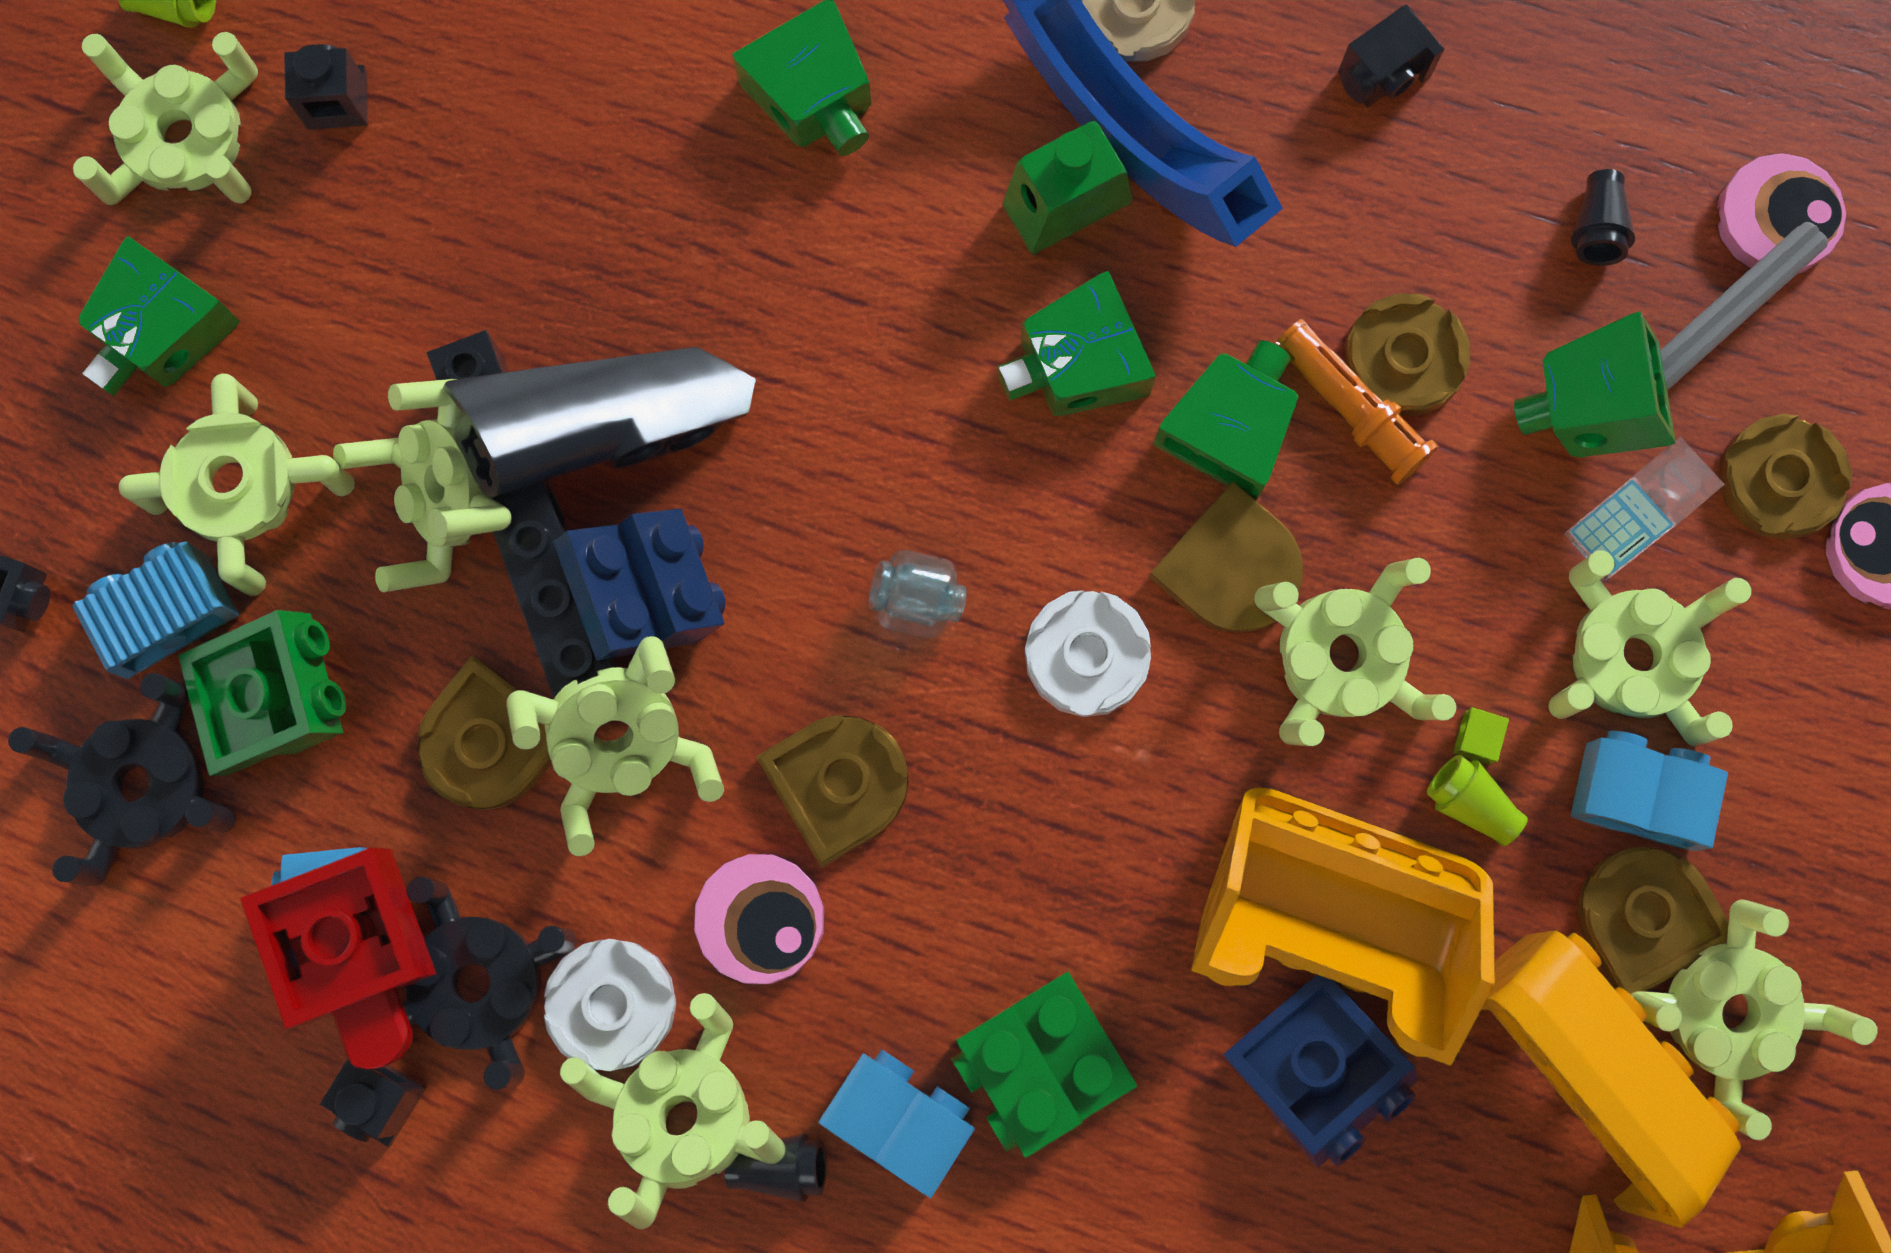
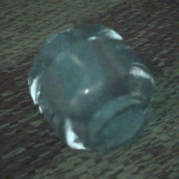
M898 550L888 562L883 560L878 562L871 581L868 606L869 609L877 611L878 620L882 627L933 639L943 632L949 621L957 623L960 620L965 607L967 590L966 586L957 584V572L951 561L914 551Z

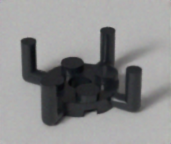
M158 673L148 674L141 681L140 689L145 697L159 702L152 720L126 719L104 722L95 729L81 747L58 737L26 727L16 728L9 735L8 744L14 752L42 759L69 770L66 790L63 796L64 807L68 814L75 818L80 827L95 838L85 859L66 855L54 862L52 872L58 881L97 886L106 879L120 847L128 849L149 847V845L155 844L167 837H173L189 823L192 826L219 833L227 832L234 827L236 817L231 809L202 797L204 790L203 773L198 768L197 760L193 753L195 750L190 742L176 731L190 702L187 688L184 684ZM142 766L147 770L150 777L149 789L142 798L129 802L122 792L123 778L131 769Z
M426 877L414 878L407 887L408 897L415 903L427 905L436 929L424 938L436 975L405 986L407 1000L402 1003L410 1026L418 1024L430 1038L434 1039L441 1046L461 1050L486 1048L492 1063L484 1071L483 1078L485 1084L495 1090L515 1087L523 1081L525 1071L511 1037L524 1027L531 1016L530 1014L541 986L540 967L571 953L577 945L576 935L566 928L547 926L541 930L537 940L529 943L523 935L499 921L482 917L461 918L449 887L444 882ZM472 964H479L487 970L490 976V988L484 998L471 1003L460 995L457 982L460 973L466 967Z

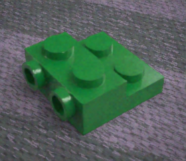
M276 610L178 655L209 776H228L274 755H294L343 734L339 717L346 711V699L341 688L328 678L323 656L330 649L329 637L324 627L312 619L311 613Z
M1068 971L956 1039L962 1052L952 1058L970 1092L974 1093L984 1087L997 1109L986 1116V1119L1005 1151L1008 1152L1018 1145L1025 1158L1082 1124L1084 1119L1137 1087V1084Z

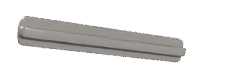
M1805 222L1801 226L1796 227L1660 350L1667 390L1827 247V237L1819 231L1816 225Z

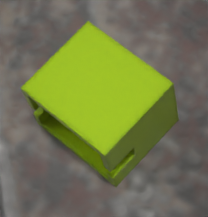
M1473 707L1468 709V711L1466 710L1463 714L1453 754L1462 755L1471 760H1478L1487 765L1498 762L1509 718Z

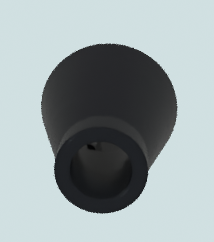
M1601 169L1594 171L1587 177L1586 192L1571 236V243L1577 249V257L1586 264L1594 266L1617 264L1627 257L1628 249L1635 243V234L1625 192V176L1617 170Z
M805 1133L782 1138L781 1140L785 1145V1154L775 1164H768L739 1153L733 1163L724 1170L726 1186L728 1189H745L800 1202H806L809 1195H822L827 1173L824 1143L822 1140H809Z

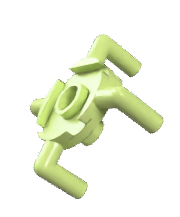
M222 32L213 39L212 47L228 68L216 81H212L201 74L187 71L178 65L164 66L155 75L142 80L103 36L91 34L83 40V52L125 96L119 107L111 113L109 119V129L114 135L116 149L124 163L111 175L92 157H81L73 165L74 175L102 202L108 205L119 203L142 181L155 189L169 191L167 188L184 187L192 191L205 188L214 183L235 203H244L250 198V185L233 166L240 147L237 138L238 124L241 126L239 113L232 100L255 81L258 76V69L233 34ZM179 120L192 121V129L186 139L179 143L165 142V133L171 124Z
M219 374L211 382L212 415L196 420L186 428L189 432L175 447L170 445L163 457L160 472L127 475L119 483V492L124 498L152 515H160L168 508L189 530L203 538L216 541L220 578L246 595L257 596L265 589L266 580L262 574L245 564L244 541L259 536L267 530L275 529L285 521L288 516V506L293 497L295 484L320 481L335 495L346 496L354 489L355 482L353 477L345 469H340L339 464L329 456L292 458L286 444L277 434L265 425L248 417L255 413L258 408L257 398L231 375ZM228 463H240L243 470L240 484L230 492H216L213 480L218 469Z
M456 379L392 384L388 390V400L393 410L438 407V419L425 420L416 425L405 426L401 429L399 438L337 444L334 447L333 458L339 464L340 469L392 463L401 468L402 485L396 489L394 495L396 512L402 522H413L417 531L428 542L426 560L377 568L375 579L381 592L445 582L451 575L453 546L472 542L469 538L474 534L503 530L511 522V513L508 508L493 498L486 496L480 490L454 437V428L463 413L443 390L445 382Z
M1596 551L1570 570L1569 581L1590 611L1581 620L1576 632L1575 653L1572 656L1573 670L1577 681L1550 699V713L1556 718L1565 719L1587 709L1594 702L1602 709L1612 713H1620L1637 718H1652L1665 713L1683 739L1692 746H1701L1728 736L1732 731L1733 723L1726 713L1714 712L1700 717L1688 699L1698 689L1704 674L1708 671L1711 664L1710 653L1706 648L1700 628L1721 614L1746 602L1751 596L1749 583L1741 578H1733L1684 608L1665 592L1658 589L1631 590L1612 596L1601 582V579L1611 573L1614 568L1613 557L1606 551ZM1637 638L1650 646L1653 652V664L1648 671L1636 670L1625 660L1624 646L1628 639Z
M1413 558L1387 565L1369 593L1355 589H1338L1308 599L1300 606L1296 604L1299 597L1298 590L1290 582L1263 586L1256 591L1254 597L1256 606L1284 626L1280 638V654H1282L1286 673L1284 677L1289 689L1298 699L1280 726L1279 735L1283 742L1289 745L1315 746L1324 737V728L1316 721L1320 713L1337 717L1366 716L1383 707L1389 701L1416 720H1449L1454 716L1456 703L1451 696L1446 694L1424 695L1405 681L1410 656L1413 652V639L1396 612L1390 607L1404 586L1421 584L1428 580L1431 568L1426 560ZM1340 635L1350 637L1358 648V660L1355 666L1346 672L1336 668L1330 658L1331 644Z
M649 636L639 643L628 668L598 670L597 677L577 684V680H574L563 687L554 699L522 690L511 693L507 698L506 706L514 744L520 749L535 747L540 741L538 723L544 724L546 743L553 769L559 776L572 783L562 802L560 811L568 849L573 855L584 856L589 854L594 848V839L587 810L596 792H619L628 796L640 794L649 787L652 778L659 774L669 761L690 767L698 795L702 800L707 802L716 801L724 793V786L711 749L704 744L678 737L677 717L670 700L665 694L673 688L675 677L664 644L657 637ZM617 720L629 725L627 732L616 740L604 741L594 735L602 724L609 721Z
M1738 900L1730 907L1727 944L1711 946L1700 952L1699 955L1702 956L1687 970L1682 968L1671 983L1668 993L1637 991L1631 995L1644 1009L1647 1015L1645 1022L1670 1032L1674 1041L1680 1044L1692 1062L1716 1075L1714 1098L1721 1102L1736 1118L1740 1125L1739 1132L1752 1139L1762 1140L1770 1134L1772 1123L1767 1115L1742 1103L1744 1080L1761 1077L1771 1071H1782L1789 1067L1795 1059L1796 1046L1803 1029L1828 1031L1861 1045L1872 1043L1877 1036L1878 1030L1875 1022L1871 1019L1828 1004L1804 1003L1801 980L1797 972L1771 954L1755 949L1756 931L1775 937L1781 936L1789 927L1788 916L1779 909L1748 900ZM1742 994L1748 1005L1747 1016L1737 1027L1727 1028L1722 1017L1723 1007L1731 997Z
M699 994L690 1004L691 1014L705 1028L696 1050L679 1049L668 1052L660 1050L652 1052L642 1060L639 1068L633 1072L625 1084L601 1076L582 1059L577 1057L566 1060L560 1070L563 1081L584 1098L615 1109L612 1131L613 1143L626 1162L643 1178L636 1193L626 1187L615 1189L609 1197L608 1206L612 1213L637 1229L648 1228L654 1222L667 1188L684 1189L698 1185L696 1182L706 1179L715 1172L720 1174L729 1167L739 1153L768 1164L779 1162L785 1154L784 1143L764 1122L759 1120L749 1122L748 1105L742 1088L734 1074L720 1061L733 1029V1021L710 994ZM682 1102L695 1103L698 1114L694 1126L682 1135L669 1134L666 1128V1119L670 1110Z

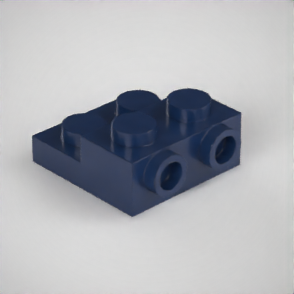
M682 509L631 514L618 525L568 530L553 541L596 661L635 654L639 643L649 636L659 638L663 642L665 649L695 644L725 624L722 617L725 610L724 593L719 585L709 582L700 559L704 546L702 535L695 526L687 525Z
M1315 975L1223 1054L1226 1062L1264 1103L1275 1121L1317 1168L1328 1159L1335 1166L1346 1162L1364 1144L1366 1138L1360 1131L1379 1114L1386 1122L1395 1119L1410 1106L1416 1097V1094L1410 1088L1417 1082L1415 1066L1335 981L1320 975Z

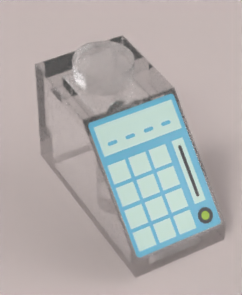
M1680 436L1676 440V444L1668 446L1568 529L1564 535L1585 558L1596 551H1606L1613 557L1614 568L1611 573L1604 577L1605 580H1608L1678 525L1725 484Z

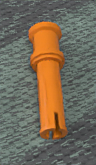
M1303 319L1294 323L1279 337L1278 342L1275 344L1283 348L1290 355V363L1354 429L1352 431L1354 442L1360 448L1368 446L1393 472L1391 480L1397 486L1415 473L1439 448L1433 440L1425 442L1399 415L1401 407L1396 402H1391L1389 399L1382 401L1338 355L1317 336Z

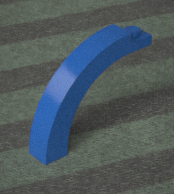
M1003 0L1009 10V13L1003 18L1038 72L1074 119L1081 126L1088 122L1096 121L1124 165L1128 176L1178 218L1220 242L1237 247L1283 209L1256 157L1234 151L1217 143L1188 124L1170 109L1124 61L1098 27L1081 0Z

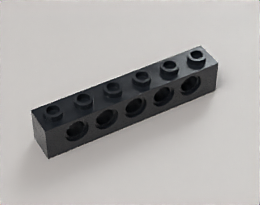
M487 330L427 352L436 380L463 379L509 372L503 353ZM544 481L492 497L508 508L511 513L509 526L500 531H493L553 697L555 698L563 687L574 680H577V684L597 677L598 670L621 668L617 657L596 661L553 544L556 538L569 529L551 481Z

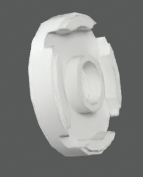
M1084 590L1068 592L1046 604L1031 624L1024 650L1027 674L1038 694L1059 711L1080 717L1107 715L1129 703L1146 681L1151 661L1149 631L1137 611L1116 595L1105 592H1084Z
M615 939L585 943L562 958L548 979L544 996L546 997L544 1005L546 1015H544L548 1034L559 1051L566 1057L580 1058L595 1070L614 1071L636 1066L650 1053L656 1052L672 1029L677 1004L672 978L659 958L637 943Z

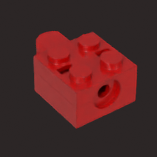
M371 847L240 898L285 1029L307 1025L332 1015L346 1057L355 1067L364 1069L384 1067L393 1064L406 1054L412 1046L413 1031L398 989L436 975V971L392 849Z

